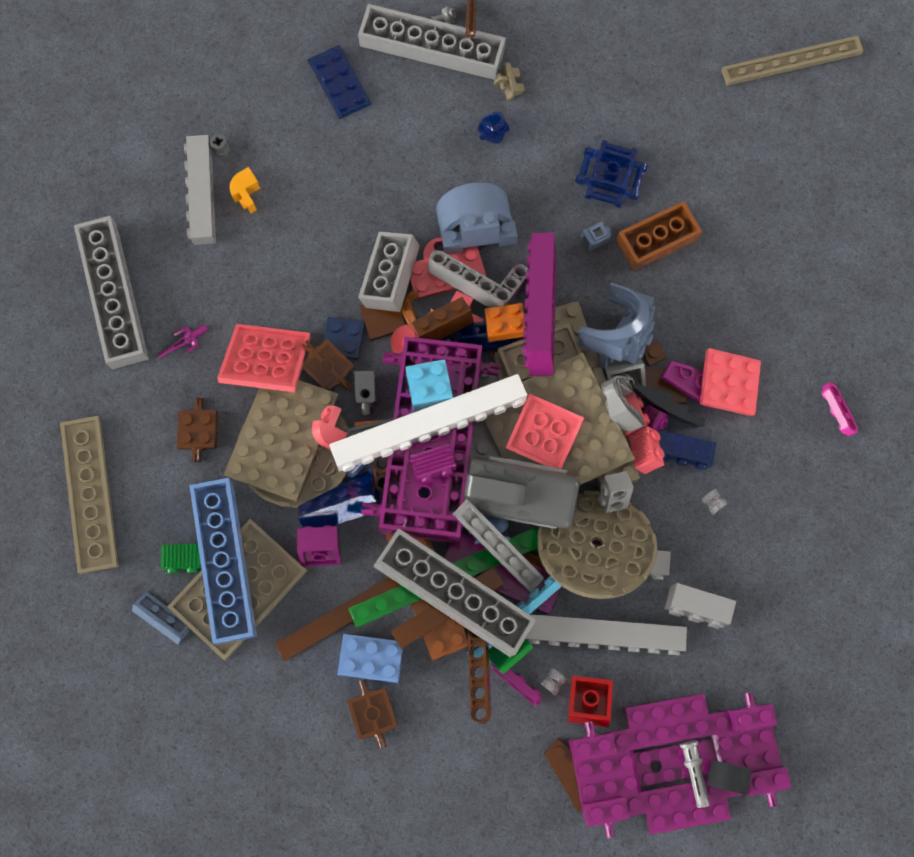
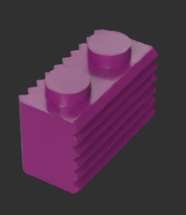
M449 443L410 455V461L417 482L428 483L433 481L436 476L447 477L456 470V463Z

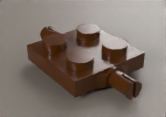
M328 339L317 347H314L306 340L305 343L309 347L304 343L301 346L309 352V355L303 362L302 368L323 389L330 390L333 386L340 383L348 391L353 385L345 377L354 367V364Z
M195 398V409L178 412L177 449L193 451L192 462H200L201 451L216 449L218 411L203 409V398Z
M366 679L358 681L362 693L356 698L347 700L358 738L362 740L367 737H376L379 749L386 747L387 744L383 734L390 729L398 727L386 687L376 691H369Z

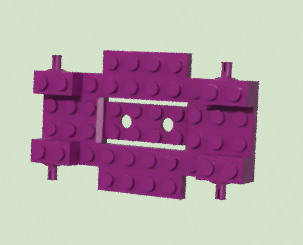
M753 692L744 693L747 706L709 714L705 694H698L626 707L624 710L628 729L596 734L593 721L585 722L587 735L569 739L584 824L588 827L603 825L605 826L606 838H614L613 824L617 821L629 819V816L645 814L650 835L730 820L731 816L727 798L743 794L707 785L708 779H704L710 805L702 808H697L692 782L641 790L642 786L690 778L689 769L684 766L685 757L680 744L636 753L633 750L711 736V739L698 741L697 745L698 753L703 761L702 765H700L702 775L709 774L712 760L751 769L752 773L747 795L765 794L767 795L769 807L778 806L775 793L780 790L790 789L791 783L787 767L781 765L773 730V725H777L773 704L764 703L757 705L754 702ZM658 760L661 763V770L659 772L651 770L650 765L652 761Z

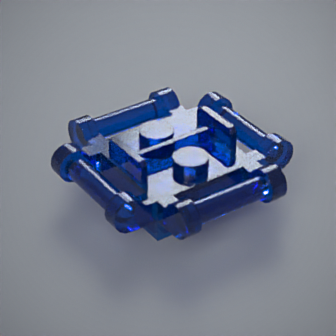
M602 140L599 150L586 147L579 175L575 179V182L579 185H589L585 198H593L614 204L618 208L621 207L624 196L637 200L640 194L638 191L643 174L647 171L648 167L647 164L635 160L638 149H628L608 143L607 140ZM591 158H597L591 177L586 176ZM633 168L637 172L632 189L626 187ZM596 187L617 193L618 198L593 191V189Z

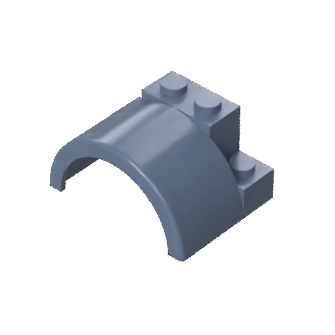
M469 183L450 190L439 200L436 213L444 253H462L463 248L498 243L499 247L517 244L518 235L515 221L512 220L507 194L502 188L490 183ZM459 224L460 232H454L453 228Z

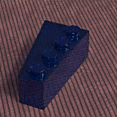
M371 470L299 505L298 519L303 528L307 526L314 528L325 525L335 526L364 516L361 515V509L368 508L362 506L363 502L380 504V494L375 487L374 476Z

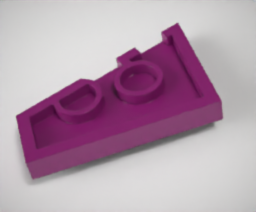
M674 361L669 362L661 379L700 404L703 371Z

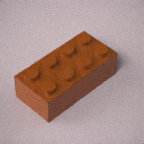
M682 201L620 231L616 242L632 270L636 271L697 241L702 230L685 201Z

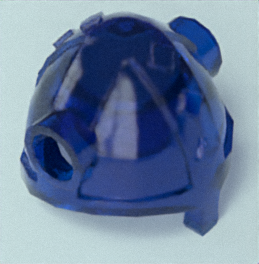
M497 111L486 115L478 126L480 139L495 144L501 143L505 133L509 131V125L505 121L504 115Z

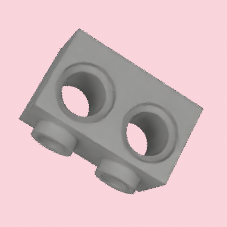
M627 471L604 476L603 483L600 486L601 491L600 495H598V503L601 507L603 506L605 513L628 508L634 486Z

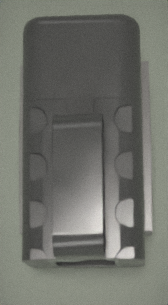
M490 456L489 459L473 457L470 472L467 475L464 495L465 500L470 501L482 515L554 529L557 527L568 529L574 521L581 479L577 475L568 474L566 469Z

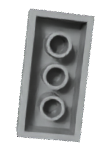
M378 233L358 297L366 308L401 311L420 247L412 234Z

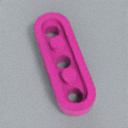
M833 382L823 385L822 395L828 401L832 415L837 418L840 431L847 436L856 434L858 432L857 424L837 386Z

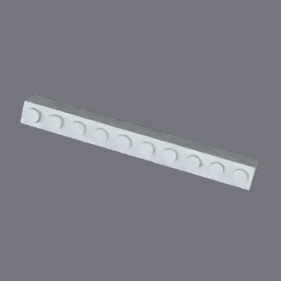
M516 374L331 443L329 446L339 472L342 470L347 472L354 469L355 465L361 463L363 465L369 464L374 461V458L379 456L387 457L392 455L395 450H406L412 447L414 443L427 442L432 436L446 435L451 429L456 427L457 429H462L472 421H483L488 415H499L512 406L513 408L520 407L526 401L527 393L519 375Z

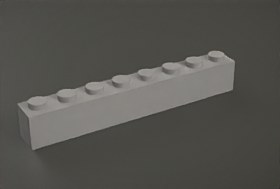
M531 615L536 621L525 638L530 644H540V641H548V645L560 646V642L568 643V647L580 648V644H588L590 649H600V646H608V650L620 651V647L628 648V652H640V649H648V653L660 654V650L668 651V655L680 656V652L686 651L687 627Z

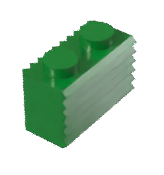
M198 544L162 545L161 569L167 570V574H178L179 570H186V573H198L199 569H202Z

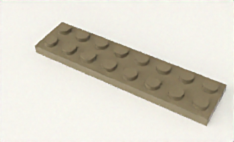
M99 416L61 422L60 428L77 573L85 574L119 567L101 419Z

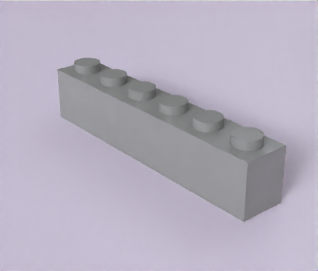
M208 135L186 136L184 152L187 155V160L184 161L185 170L188 171V177H185V185L188 188L186 203L189 205L186 217L190 228H187V237L191 239L194 245L216 243L210 138Z

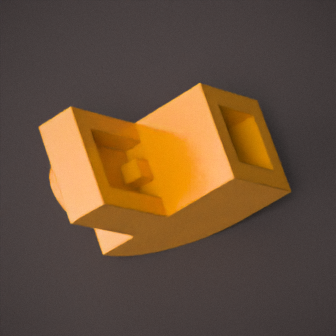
M248 167L232 178L230 192L235 203L239 201L243 209H248L250 214L255 212L257 209L249 195L258 191L260 186Z

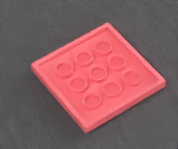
M236 324L217 377L218 383L295 392L307 352L301 345L304 343L308 347L305 341L308 340L310 342V333Z

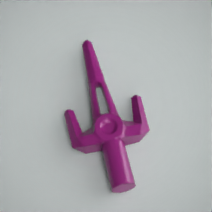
M203 324L191 332L189 327L185 326L174 332L175 335L184 332V336L160 353L158 357L161 358L188 343L192 344V346L186 350V353L194 350L199 346L196 338L208 331L207 327Z

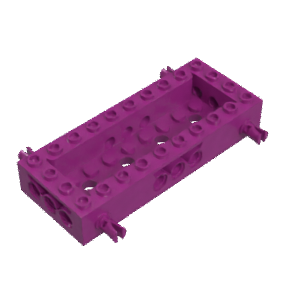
M405 337L403 352L392 353L384 351L383 353L385 357L383 358V364L400 365L393 420L417 412L413 411L406 376V366L445 359L453 398L478 389L479 376L481 374L499 376L500 364L482 363V345ZM474 421L468 423L469 425L462 429H457V427L451 429L446 435L432 436L427 442L414 443L412 447L406 450L398 449L393 451V454L388 456L381 504L363 502L362 506L368 509H361V515L379 516L380 534L394 535L399 528L413 538L460 543L461 529L464 526L452 514L465 501L464 492L469 468ZM449 443L456 463V470L453 471V474L447 477L436 476L433 481L428 483L417 482L410 461V455ZM426 488L430 491V496L421 498L419 491Z

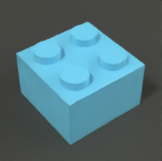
M445 359L406 366V376L413 411H419L453 398Z

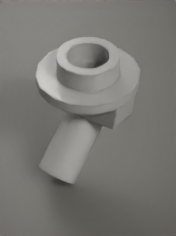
M446 6L442 9V15L432 16L431 19L453 24L455 23L456 13L453 8Z

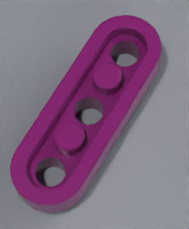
M493 664L491 665L492 670L534 706L539 705L542 701L540 697L541 692L533 686L530 688L525 683L526 680L519 673L514 674L510 669L502 674Z

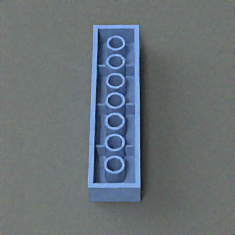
M230 478L189 485L213 644L220 645L257 637L233 482Z

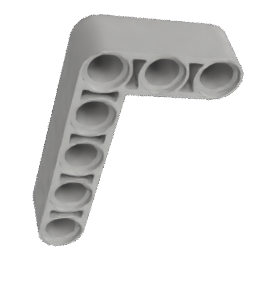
M433 251L429 258V273L489 308L511 305L527 281L528 268L522 264L515 265L502 283L498 284L442 251Z

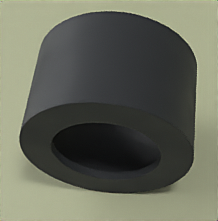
M712 760L707 785L747 795L752 770Z

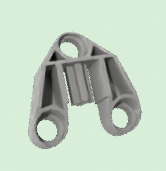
M615 376L599 384L606 399L605 403L610 419L613 422H617L620 429L632 432L645 425L640 412L626 403L627 399L624 398L633 393L632 384L627 377Z

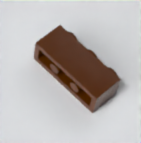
M460 297L411 323L417 338L441 340L474 323L471 309L464 298Z

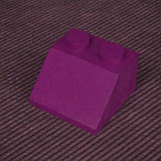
M325 525L318 528L307 526L297 529V552L303 567L341 565L340 538L337 526Z

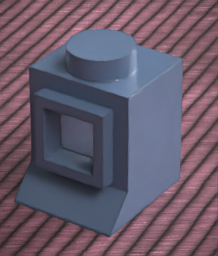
M602 222L583 229L581 238L582 240L586 238L589 242V252L609 243L611 230L607 225L604 226Z

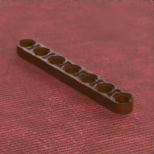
M468 630L470 715L475 722L485 724L491 718L489 643L480 637H474L473 632ZM478 647H482V656L478 658L475 657V649ZM483 667V676L476 678L475 670ZM484 688V696L480 699L476 698V690ZM484 708L486 711L485 717L480 720L477 719V710Z

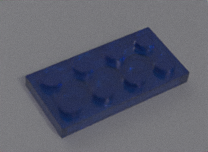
M340 45L308 59L310 67L339 120L371 105L370 99Z

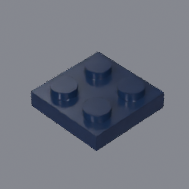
M328 317L323 342L328 339L346 358L358 360L365 323Z

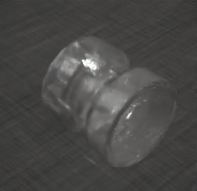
M716 488L700 499L703 504L709 507L712 515L728 504L724 498L719 496V491Z
M551 668L548 672L549 676L543 679L540 685L556 696L561 685H565L568 680L557 670Z

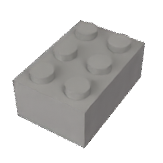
M676 583L669 589L664 609L668 610L672 616H687L689 621L695 623L707 622L708 627L719 629V627L723 628L724 626L731 625L736 601Z

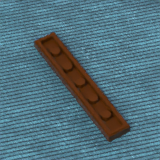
M494 567L475 578L493 591L504 584ZM430 606L392 630L391 633L399 647L403 649L450 619V617L434 606Z

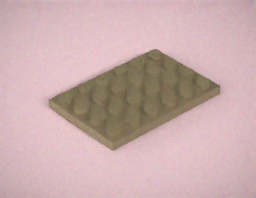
M298 380L295 392L259 388L224 476L297 502L320 445L312 434L313 421L322 420L321 414L327 406L336 405L339 394Z
M249 519L241 528V536L255 625L257 627L308 571L254 521ZM202 570L167 606L224 661L244 642V640L220 645L213 644Z

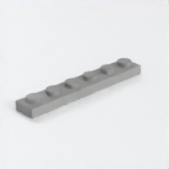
M466 499L452 514L530 593L542 582L544 577L470 501Z

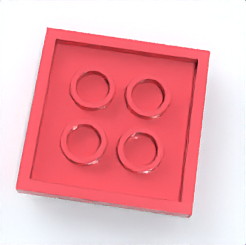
M711 348L707 349L700 405L754 416L761 361Z
M529 394L506 448L542 465L562 469L584 417Z

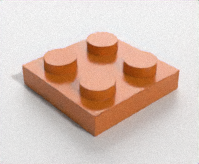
M522 303L485 309L489 342L524 337L526 325Z

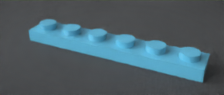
M550 576L544 581L545 585L543 587L533 590L529 594V599L525 602L521 601L516 606L524 612L531 614L562 586ZM478 647L474 651V656L477 658L481 657L483 648Z

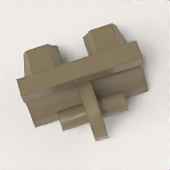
M505 63L504 69L497 74V79L493 83L496 88H501V91L505 92L507 101H511L515 96L522 95L525 87L523 83H516V80L520 77L519 68L511 67L510 63Z

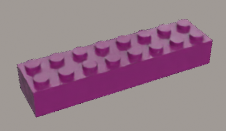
M554 232L532 233L531 241H528V253L531 254L527 255V265L530 268L527 269V281L529 282L526 284V295L529 296L525 298V309L528 311L524 314L525 325H527L524 328V340L527 341L523 344V356H525V368H529L530 376L554 375L557 274Z

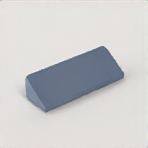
M147 591L133 604L132 611L178 645L190 630L165 604Z

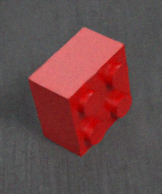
M572 676L568 723L585 725V722L593 721L594 726L609 727L613 680Z

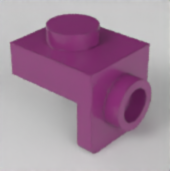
M648 404L643 414L647 413L650 424L647 426L660 433L666 427L669 416Z

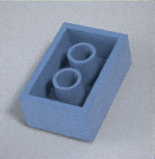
M343 634L337 675L399 683L403 649L394 640Z

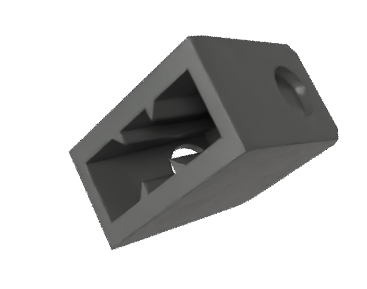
M355 371L356 403L361 405V415H373L372 404H377L376 373L374 371ZM364 392H369L368 398H363Z

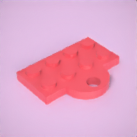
M441 238L431 240L424 249L423 260L416 261L410 281L413 290L419 294L416 300L456 290V288L428 271L430 255L433 251H436L434 249L436 244H442ZM478 246L463 249L462 253L448 254L486 276Z

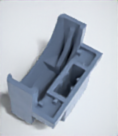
M611 282L608 301L627 308L628 317L623 316L616 329L598 330L583 326L579 330L578 346L599 353L598 367L606 369L609 363H613L614 359L620 362L624 360L635 364L638 358H642L646 345L649 346L652 342L653 335L651 332L655 324L653 321L655 311L653 297Z

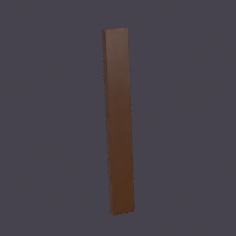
M388 577L276 642L275 646L283 660L286 661L353 622L348 610L350 607L401 585Z

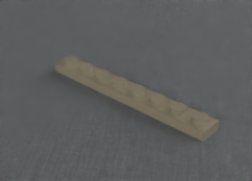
M853 36L724 66L721 72L726 86L858 56L864 50L859 37Z

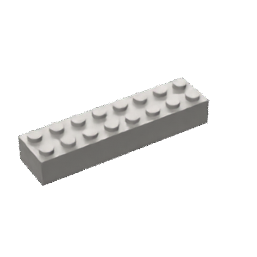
M371 4L367 5L358 33L360 47L493 80L497 78L506 41L505 37L477 30L474 38H467L466 28Z
M111 216L74 225L105 363L111 369H116L149 360L117 224Z
M399 528L373 566L509 657L516 655L536 621L534 617Z

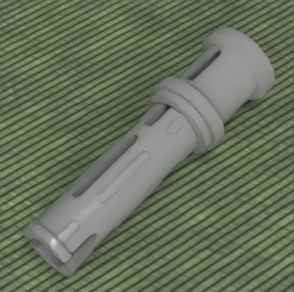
M688 741L680 744L685 757L684 766L689 769L697 808L707 807L710 803L700 766L703 761L699 757L698 741Z

